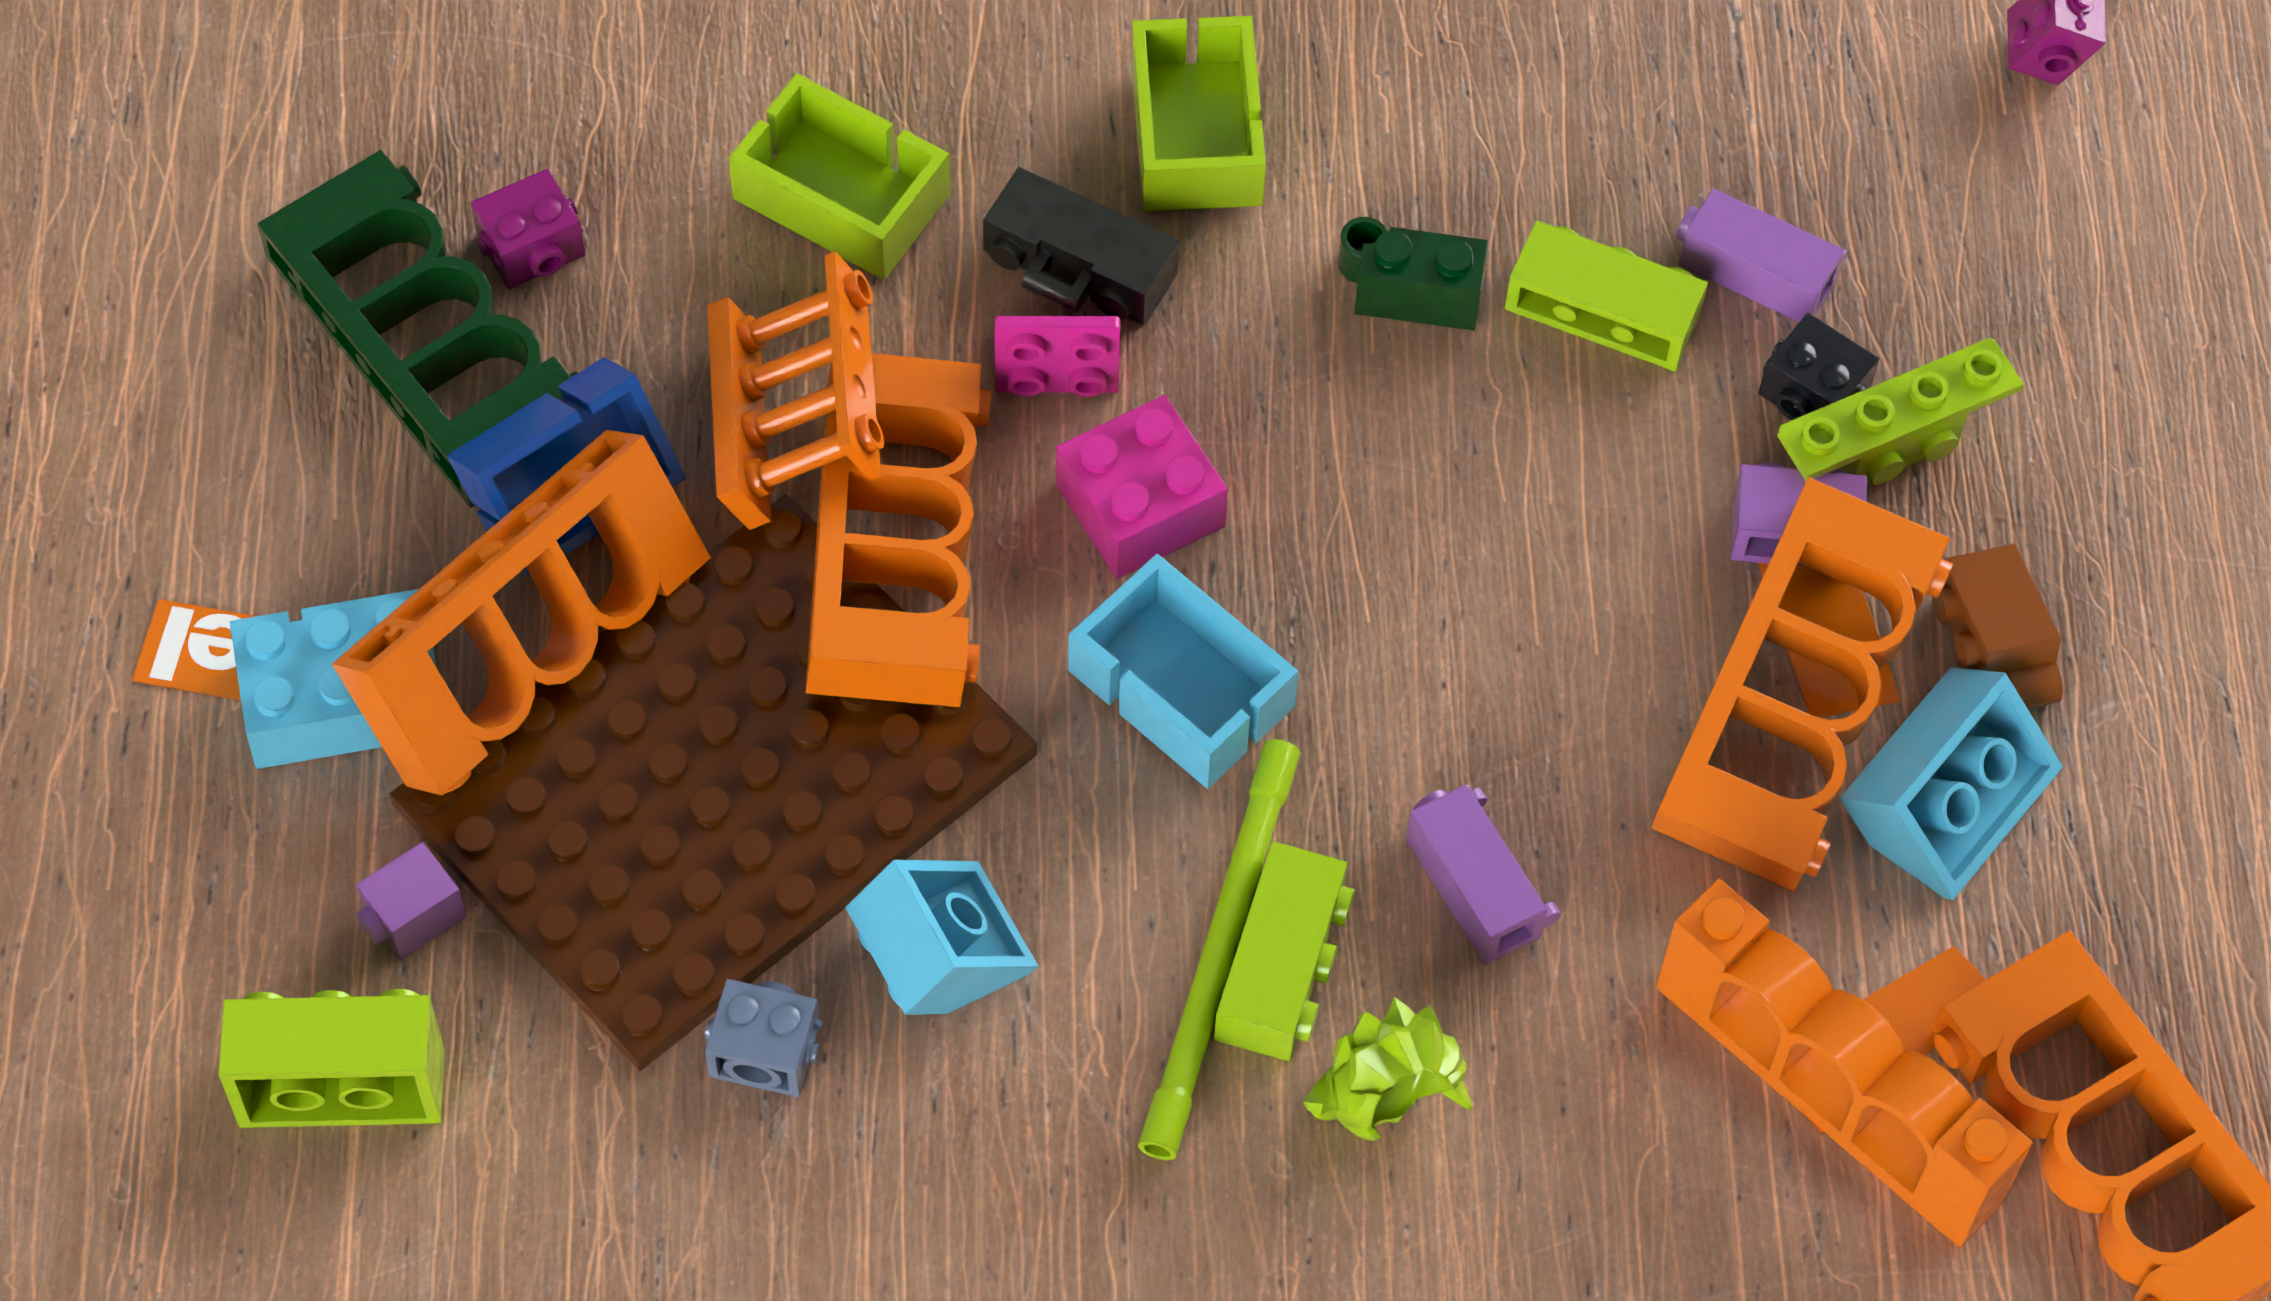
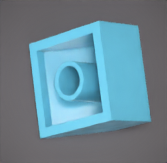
M893 860L845 907L858 930V938L861 944L871 953L888 984L887 988L891 998L901 1007L905 1015L951 1013L1030 975L1039 967L979 861Z

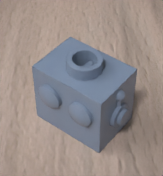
M726 979L716 1015L713 1020H708L704 1037L708 1039L705 1054L709 1077L799 1097L807 1069L811 1063H816L819 1054L820 1044L816 1043L819 1029L822 1027V1022L819 1019L818 1000L798 995L790 987L777 982L764 981L758 985Z

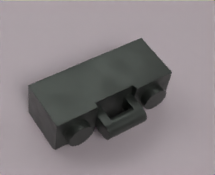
M1021 167L1016 169L983 219V251L987 252L995 263L1007 270L1015 271L1019 268L1026 270L1021 282L1022 288L1074 312L1079 311L1090 295V300L1095 302L1100 311L1105 315L1117 316L1120 320L1130 318L1144 325L1148 322L1178 274L1179 240Z

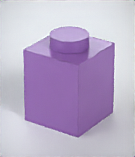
M424 842L419 843L356 884L363 907L362 910L356 913L360 925L376 946L386 941L400 960L466 918L459 888Z

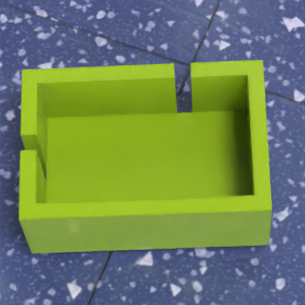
M1252 16L1198 18L1196 63H1186V18L1132 20L1131 67L1142 211L1263 206L1266 159L1262 120H1260L1261 105Z
M796 73L766 110L767 123L759 119L729 156L732 197L734 200L831 252L836 251L840 257L885 280L951 195L950 153L903 129L897 136L898 172L893 170L892 168L895 166L893 123Z

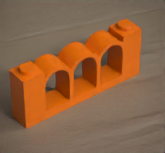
M872 353L876 415L883 433L884 442L933 448L949 457L952 463L939 468H916L880 464L881 477L872 481L847 456L821 466L805 693L960 707L964 683H976L979 666L980 645L968 644L969 618H965L971 585L964 561L968 551L974 517L971 497L967 491L971 481L977 448L976 426L988 427L991 390L980 389L981 364ZM830 363L827 386L834 384L832 363ZM836 410L825 414L824 437L837 432ZM846 510L921 516L935 520L944 526L949 534L938 539L917 540L845 533ZM842 581L916 587L932 592L941 598L946 606L927 613L840 606Z
M605 430L335 660L332 666L405 785L443 796L445 793L461 787L470 778L471 770L489 755L481 741L501 740L519 728L529 715L535 697V683L544 685L564 684L578 676L592 659L598 642V627L609 630L625 629L642 620L653 606L657 594L669 596L682 583H689L691 575L711 559V556L644 435ZM587 514L607 546L613 562V577L609 589L600 602L595 605L591 602L557 542L561 536ZM525 567L544 598L551 615V632L546 646L532 660L527 656L493 598L496 592ZM461 623H463L481 653L488 670V687L484 699L477 709L468 716L463 713L428 654L430 649Z
M1808 477L1664 795L1651 829L1795 892L1804 873L1816 878L1831 845L1830 841L1821 838L1820 835L1828 819L1825 813L1833 804L1844 782L1847 768L1844 747L1860 736L1878 705L1882 687L1878 669L1890 663L1902 647L1912 627L1914 614L1917 613L1925 595L1928 594L1938 599L1953 563L1942 559L1950 537ZM1798 563L1863 590L1880 600L1890 613L1893 626L1892 633L1880 640L1862 642L1847 638L1778 608ZM1764 639L1830 667L1848 678L1857 693L1858 710L1846 718L1827 720L1812 716L1744 686ZM1731 716L1795 744L1812 754L1822 768L1825 781L1824 789L1807 798H1787L1709 765L1708 763L1729 717Z
M1718 878L1675 920L1656 988L1801 1113L1805 1114L1824 1130L1829 1137L1955 1245L1961 1248L2003 1204L2033 1141L1979 1097L1974 1101L1965 1087L1936 1061L1916 1051H1906L1900 1037L1878 1011L1856 995L1844 990L1833 989L1821 967L1801 946L1787 936L1768 929L1770 920Z
M2071 930L1942 1005L1932 1029L1934 1044L1940 1057L1949 1067L1953 1069L1959 1068L1970 1084L1985 1076V1096L1988 1104L2028 1138L2046 1139L2041 1150V1167L2051 1191L2071 1207L2086 1213H2103L2098 1225L2099 1248L2112 1270L2123 1280L2140 1287L2133 1298L2135 1301H2259L2271 1293V1186ZM2077 1021L2115 1070L2075 1096L2061 1101L2040 1099L2025 1091L2017 1083L2011 1071L2010 1061ZM2133 1094L2173 1145L2133 1171L2119 1176H2105L2086 1169L2074 1158L2068 1146L2067 1134ZM2188 1168H2191L2232 1222L2192 1247L2179 1252H2160L2145 1246L2133 1235L2126 1222L2125 1208Z

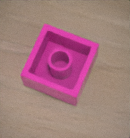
M1165 394L1056 446L1055 485L1116 579L1140 569L1157 553L1164 557L1224 528L1226 525L1228 488Z

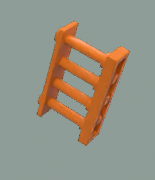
M836 251L825 255L827 289L755 319L752 315L746 316L729 297L707 305L716 495L749 530L771 522L770 494L774 492V485L847 456L870 481L881 477L879 449L884 447V437L876 415L868 305L872 304L873 295L864 274L860 270L853 271ZM829 315V337L762 364L761 350L765 349L767 341ZM832 363L834 384L765 412L764 397L768 396V389ZM836 410V433L768 460L767 445L771 443L772 436Z

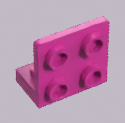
M995 317V392H1011L1018 396H1034L1041 392H1065L1085 397L1097 396L1102 393H1118L1120 357L1119 317Z

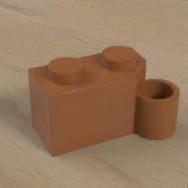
M2016 544L1944 558V560L1953 563L1938 599L1932 597V602L1939 622L1942 624L1948 623L1953 633L1954 649L1959 666L1964 669L2006 673L2027 709L2061 702L2063 686L2056 663L2061 637Z

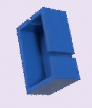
M603 357L558 385L557 387L562 395L560 399L546 393L447 455L471 503L481 508L476 513L486 532L605 430L644 435L671 486L674 487L686 479L636 374ZM587 514L561 536L557 542L566 556L599 535V532ZM525 567L521 571V573L531 578L530 574L528 573Z

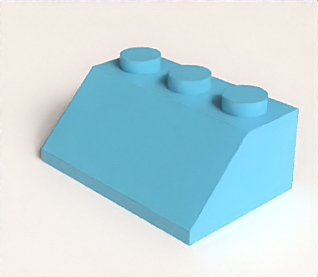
M1950 667L1839 799L1871 847L1944 899L1954 900L2060 772L2063 765L2006 673Z

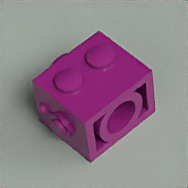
M2018 0L2007 10L2008 68L2055 85L2062 83L2106 44L2105 0Z
M549 168L471 201L478 236L476 242L483 256L487 254L492 260L508 290L533 278L550 276L560 270L563 265L585 256L582 236L584 229L576 216L578 214L577 208L571 198L567 199Z

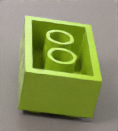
M390 989L382 992L379 996L351 997L345 992L325 990L314 993L312 997L283 998L271 992H253L245 995L243 999H224L219 1077L239 1128L442 1123L445 1049L430 995H419L407 989Z

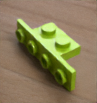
M1987 338L1784 423L1779 427L1777 436L1805 481L1808 477L1814 479L1839 468L1848 474L1866 475L1867 483L1872 482L1875 485H1879L1892 480L1909 465L1926 459L1928 462H1934L1950 454L1959 444L1968 413L2022 391L2024 383L1993 338Z

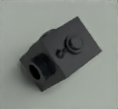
M1807 313L1785 340L1780 339L1775 345L1772 356L1763 367L1764 373L1758 394L1776 405L1785 417L1794 420L1870 388L1880 358L1812 314Z

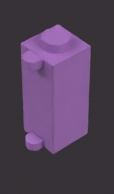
M1714 188L1710 191L1701 208L1693 205L1689 207L1676 235V238L1684 241L1679 266L1797 322H1800L1807 313L1816 316L1834 286L1837 274L1848 253L1847 250Z
M1466 784L1449 793L1445 790H1438L1422 798L1410 812L1406 841L1479 957L1486 965L1540 938L1543 928L1556 922L1560 918L1561 913L1554 902L1546 904L1542 902L1482 808L1488 799L1481 788L1471 790Z

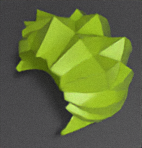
M1395 997L1383 1021L1366 1011L1358 1016L1352 1034L1339 1038L1335 1044V1049H1332V1066L1327 1069L1303 1101L1306 1108L1316 1118L1327 1121L1337 1119L1357 1137L1369 1141L1378 1140L1381 1137L1375 1126L1386 1122L1398 1123L1418 1098L1442 1093L1467 1110H1472L1473 1107L1463 1082L1467 1066L1456 1039L1442 1032L1439 1020L1431 1005L1415 1014L1408 1006Z

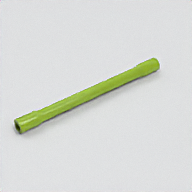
M1269 739L1263 744L1249 789V803L1161 1084L1153 1095L1138 1148L1153 1158L1173 1160L1176 1158L1192 1108V1093L1213 1029L1220 1000L1239 945L1279 812L1287 801L1300 759V750L1295 745L1284 740Z

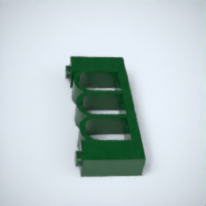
M379 150L258 222L259 233L266 258L466 504L472 508L475 504L471 503L447 455L546 393L560 399L562 395L557 386L578 374V372L574 371L568 374L554 356L543 362L540 344L533 331L518 319L496 314L491 286L484 272L470 261L448 256L443 229L436 215L421 203H417V199L422 196V192L416 179L406 166L401 165L396 168L383 151ZM394 243H412L422 246L427 250L426 254L414 265L353 302L333 279L336 275L379 249ZM441 300H459L469 303L476 308L474 313L463 323L401 361L380 336L425 307ZM489 358H507L517 361L525 367L523 372L511 383L451 420L445 416L428 395V393L465 370Z

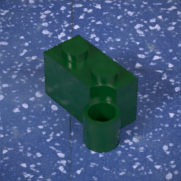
M1357 217L1350 220L1343 226L1341 231L1338 268L1345 278L1357 283L1354 314L1475 331L1488 240L1390 227V230L1387 231L1381 222L1370 217Z

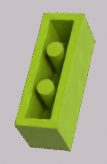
M1536 220L1510 275L1505 310L1676 372L1701 316L1708 282L1694 277L1684 269L1677 267L1668 268L1640 258L1626 248L1610 247L1582 237L1568 227L1552 226Z
M1271 842L1216 1013L1215 1041L1291 1062L1297 1039L1305 1042L1310 1041L1319 1010V1004L1310 1001L1315 982L1327 984L1337 952V946L1328 944L1333 924L1345 927L1354 899L1355 889L1345 886L1348 862L1279 842Z

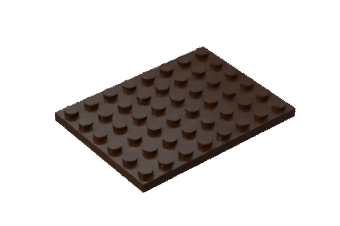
M787 494L770 506L771 522L749 530L744 525L708 552L711 559L691 575L689 583H682L669 596L657 594L653 606L642 620L625 629H606L598 635V642L592 659L578 676L564 684L544 685L535 683V697L529 715L516 731L501 740L481 741L489 755L471 770L470 778L461 787L442 796L407 787L403 782L389 793L392 805L639 1071H642L717 1011L726 979L751 984L845 909L893 860H906L1037 756V742L977 683H964L960 707L805 693L817 524ZM842 581L840 606L905 612L878 584Z

